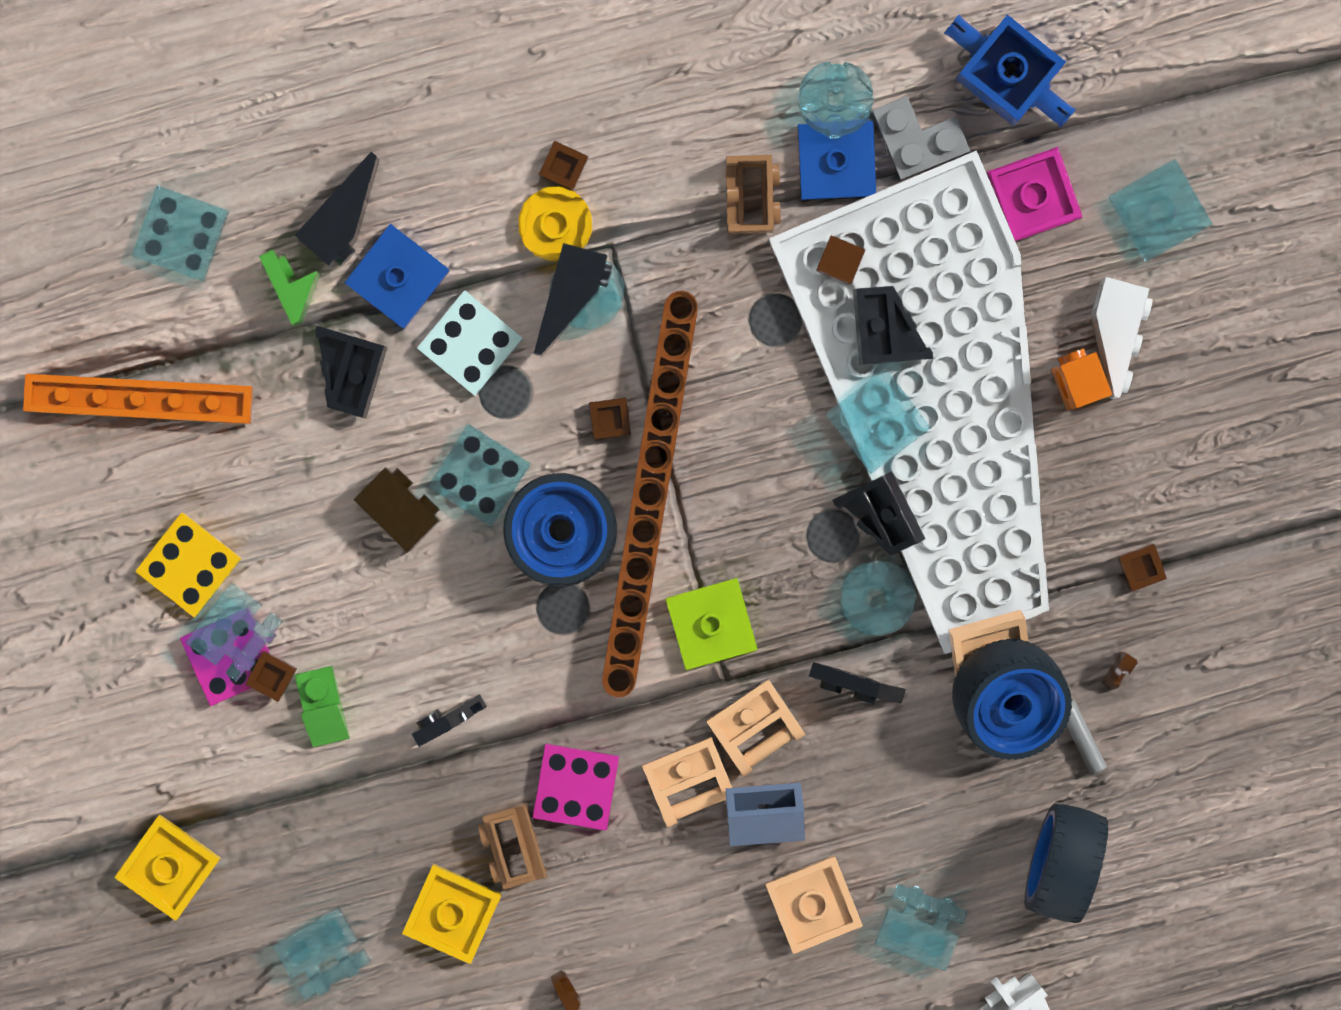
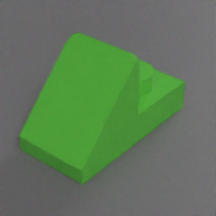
M271 250L259 256L291 324L295 327L303 324L320 273L315 271L291 283L289 278L295 274L285 255L279 257L274 250Z
M333 665L295 674L303 707L301 717L312 746L316 747L350 739Z

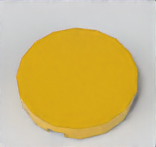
M546 187L534 193L523 203L518 216V232L525 247L536 257L549 262L558 261L563 243L580 248L587 246L592 234V215L587 203L576 192L564 187Z

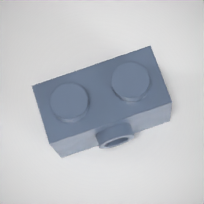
M801 783L725 788L730 846L805 841Z

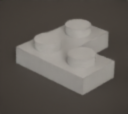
M908 96L872 110L873 117L900 181L970 152L957 117L921 130Z

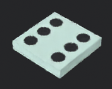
M464 290L417 349L476 396L523 338Z

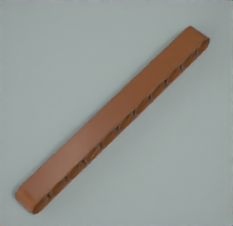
M686 291L671 293L667 297L663 309L602 676V685L605 691L616 698L629 695L633 691L637 679L698 312V303L695 297ZM678 298L686 299L692 307L691 314L684 319L674 317L670 311L671 303ZM677 335L684 340L686 348L681 355L671 356L665 351L664 342L669 336ZM671 372L678 377L679 387L675 392L664 393L659 389L657 381L661 374ZM659 409L668 410L673 416L672 426L665 431L657 430L651 422L653 413ZM659 446L666 451L667 461L662 467L653 468L647 464L645 454L649 448ZM653 483L659 487L661 497L656 504L646 505L640 500L639 490L644 484ZM647 520L653 524L655 534L650 541L640 542L634 537L633 527L637 522ZM640 557L647 562L649 570L645 577L634 579L628 575L626 566L631 559ZM627 595L638 596L642 601V609L635 616L624 614L620 608L622 599ZM628 632L635 637L636 646L631 652L622 653L616 649L614 640L618 634ZM616 669L626 671L630 677L629 685L622 690L612 688L608 682L609 674Z

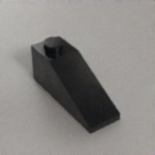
M370 152L295 234L301 242L330 268H333L336 264L342 267L356 252L352 246L358 240L380 162L373 152Z
M563 243L534 355L543 357L598 295L600 286H608L613 265L606 264L608 258L606 254Z

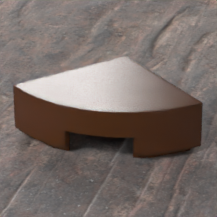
M1120 652L1101 683L1112 690L1119 688L1123 677L1130 675L1137 665V659L1125 652Z
M561 970L552 975L551 981L566 1010H578L581 1005V998L565 971Z

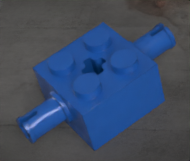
M1008 14L991 35L986 34L984 36L965 21L961 15H958L944 32L946 36L948 35L970 53L968 57L971 60L955 80L1012 126L1021 119L1030 107L1033 109L1036 106L1057 123L1060 128L1076 110L1049 89L1052 86L1049 83L1066 61ZM1012 63L1017 67L1014 72L1016 76L1012 75L1008 78L1003 74L1005 72L1004 66L1008 67Z

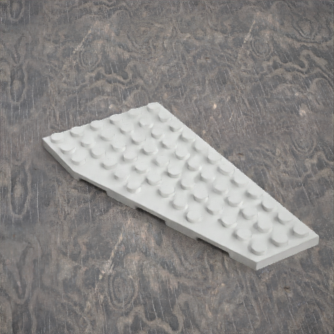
M976 150L768 239L870 481L892 471L926 538L918 544L902 550L901 554L944 654L952 652L948 629L1017 610L1022 611L1025 620L1049 610L1040 513L1037 452L1034 439L1030 389L1031 377L1027 327L1025 326L1021 254ZM831 235L866 249L851 285L816 271ZM893 286L902 300L904 310L911 315L916 323V330L926 347H930L932 350L933 359L859 365L853 289Z

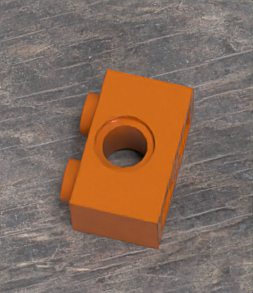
M1084 348L1057 358L1060 365L1051 368L1066 410L1076 409L1113 395L1097 352L1086 355Z

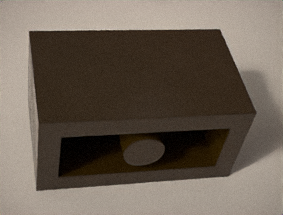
M385 467L353 500L409 553L441 521L436 515L440 509L425 494L421 498L417 497L409 489L413 482L398 467L393 472Z

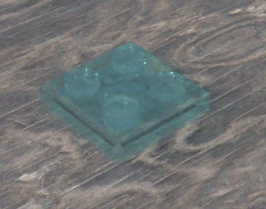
M1176 159L1108 197L1145 262L1212 225L1211 220Z
M886 368L825 413L870 474L931 429L930 425Z

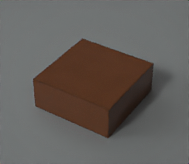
M554 140L539 176L574 191L589 156Z
M831 235L816 271L851 285L866 249Z
M627 398L589 402L594 440L631 435Z
M1153 543L1117 556L1129 591L1131 592L1167 579L1156 546Z
M264 650L245 685L279 702L298 668Z

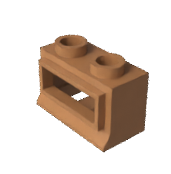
M772 155L726 156L727 235L773 233L774 224H781L780 202H773V187L780 186L779 164H772ZM761 168L763 224H744L743 169Z
M527 801L485 813L482 817L484 823L478 825L483 846L491 845L494 860L488 861L494 883L501 881L503 890L547 878L548 875L547 868L543 864L539 851L538 838L529 817ZM509 819L513 821L527 873L513 877L509 876L494 825Z

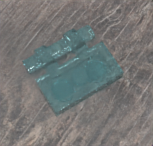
M231 582L186 641V644L215 666L219 664L225 654L229 656L233 663L225 673L235 681H238L245 670L250 671L255 665L256 661L254 658L266 643L271 644L277 636L274 632L283 620L270 612L264 622L261 623L254 616L263 604ZM247 627L254 635L241 650L234 643Z
M897 883L892 897L905 902L902 913L891 908L887 909L875 944L946 971L959 938L958 934L946 930L949 920L963 924L968 910L955 906V901L944 897L940 900L924 894V889L914 885L908 888ZM918 907L937 914L934 924L914 918Z
M339 907L273 945V949L291 979L303 972L308 976L310 981L299 987V991L305 1000L317 993L320 996L331 990V985L346 976L348 978L354 977L360 973L359 969L371 962L364 949L352 956L347 951L346 947L357 941L358 938ZM334 954L339 964L322 973L316 964Z

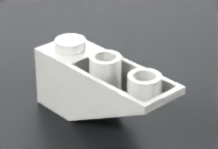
M1105 277L1100 279L1091 319L1102 368L1113 394L1109 398L1119 399L1121 393H1127L1131 385L1133 372L1128 371L1131 356L1137 357L1140 351L1143 336L1138 334L1141 320L1147 321L1152 307V299L1147 298L1149 288Z

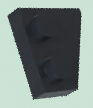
M893 286L853 289L859 365L933 359L932 350L930 347H926L916 330V323L911 315L904 310L902 300Z
M317 326L315 333L316 338L319 339L322 356L320 365L322 375L326 381L325 396L327 407L366 419L388 347Z
M892 471L832 500L839 510L845 507L858 518L859 521L856 525L866 534L874 537L877 544L890 556L926 539Z
M813 662L809 677L821 680L820 688L841 694L842 689L846 688L855 691L854 699L875 705L876 698L902 703L906 689L898 686L884 684L865 676Z
M479 694L442 715L439 709H436L416 722L419 728L412 733V736L418 747H421L460 725L487 706Z

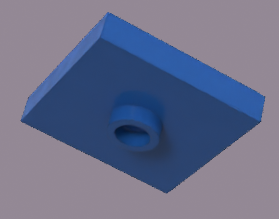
M873 121L798 124L801 201L866 198L876 193Z
M390 224L344 283L405 330L451 270Z

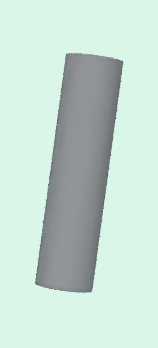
M1073 699L1067 728L1090 775L1104 770L1107 768V765Z

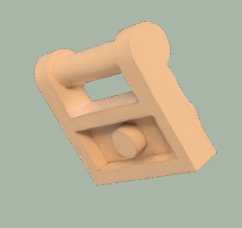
M769 679L706 720L743 777L752 772L753 769L751 767L794 738L798 741L806 735ZM781 717L786 725L784 728L742 755L737 747L738 745Z
M712 737L642 765L667 828L678 824L677 820L721 801H726L725 788H732ZM716 777L719 784L718 787L675 805H670L667 796Z

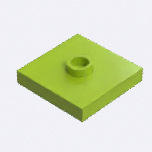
M738 578L665 598L686 670L758 650Z

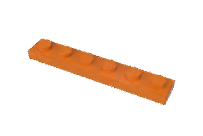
M25 374L23 411L251 424L253 386Z

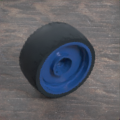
M553 473L530 481L516 493L505 514L503 536L510 558L523 574L544 585L566 587L587 581L605 566L615 548L617 521L610 501L596 485L577 475ZM558 519L567 520L571 526V534L564 541L555 540L550 533L552 523Z
M1002 639L997 642L988 643L986 646H982L979 650L974 651L956 673L957 676L954 678L952 686V701L956 716L968 737L990 756L999 757L1000 759L1017 760L1036 755L1038 752H1042L1045 748L1050 747L1049 745L1053 744L1060 737L1059 735L1063 733L1067 722H1069L1072 699L1067 681L1054 660L1033 643L1021 639Z
M1056 803L1051 805L1042 823L1030 862L1024 897L1026 909L1064 922L1079 923L1083 920L1093 899L1103 866L1108 839V821L1106 817L1070 805Z

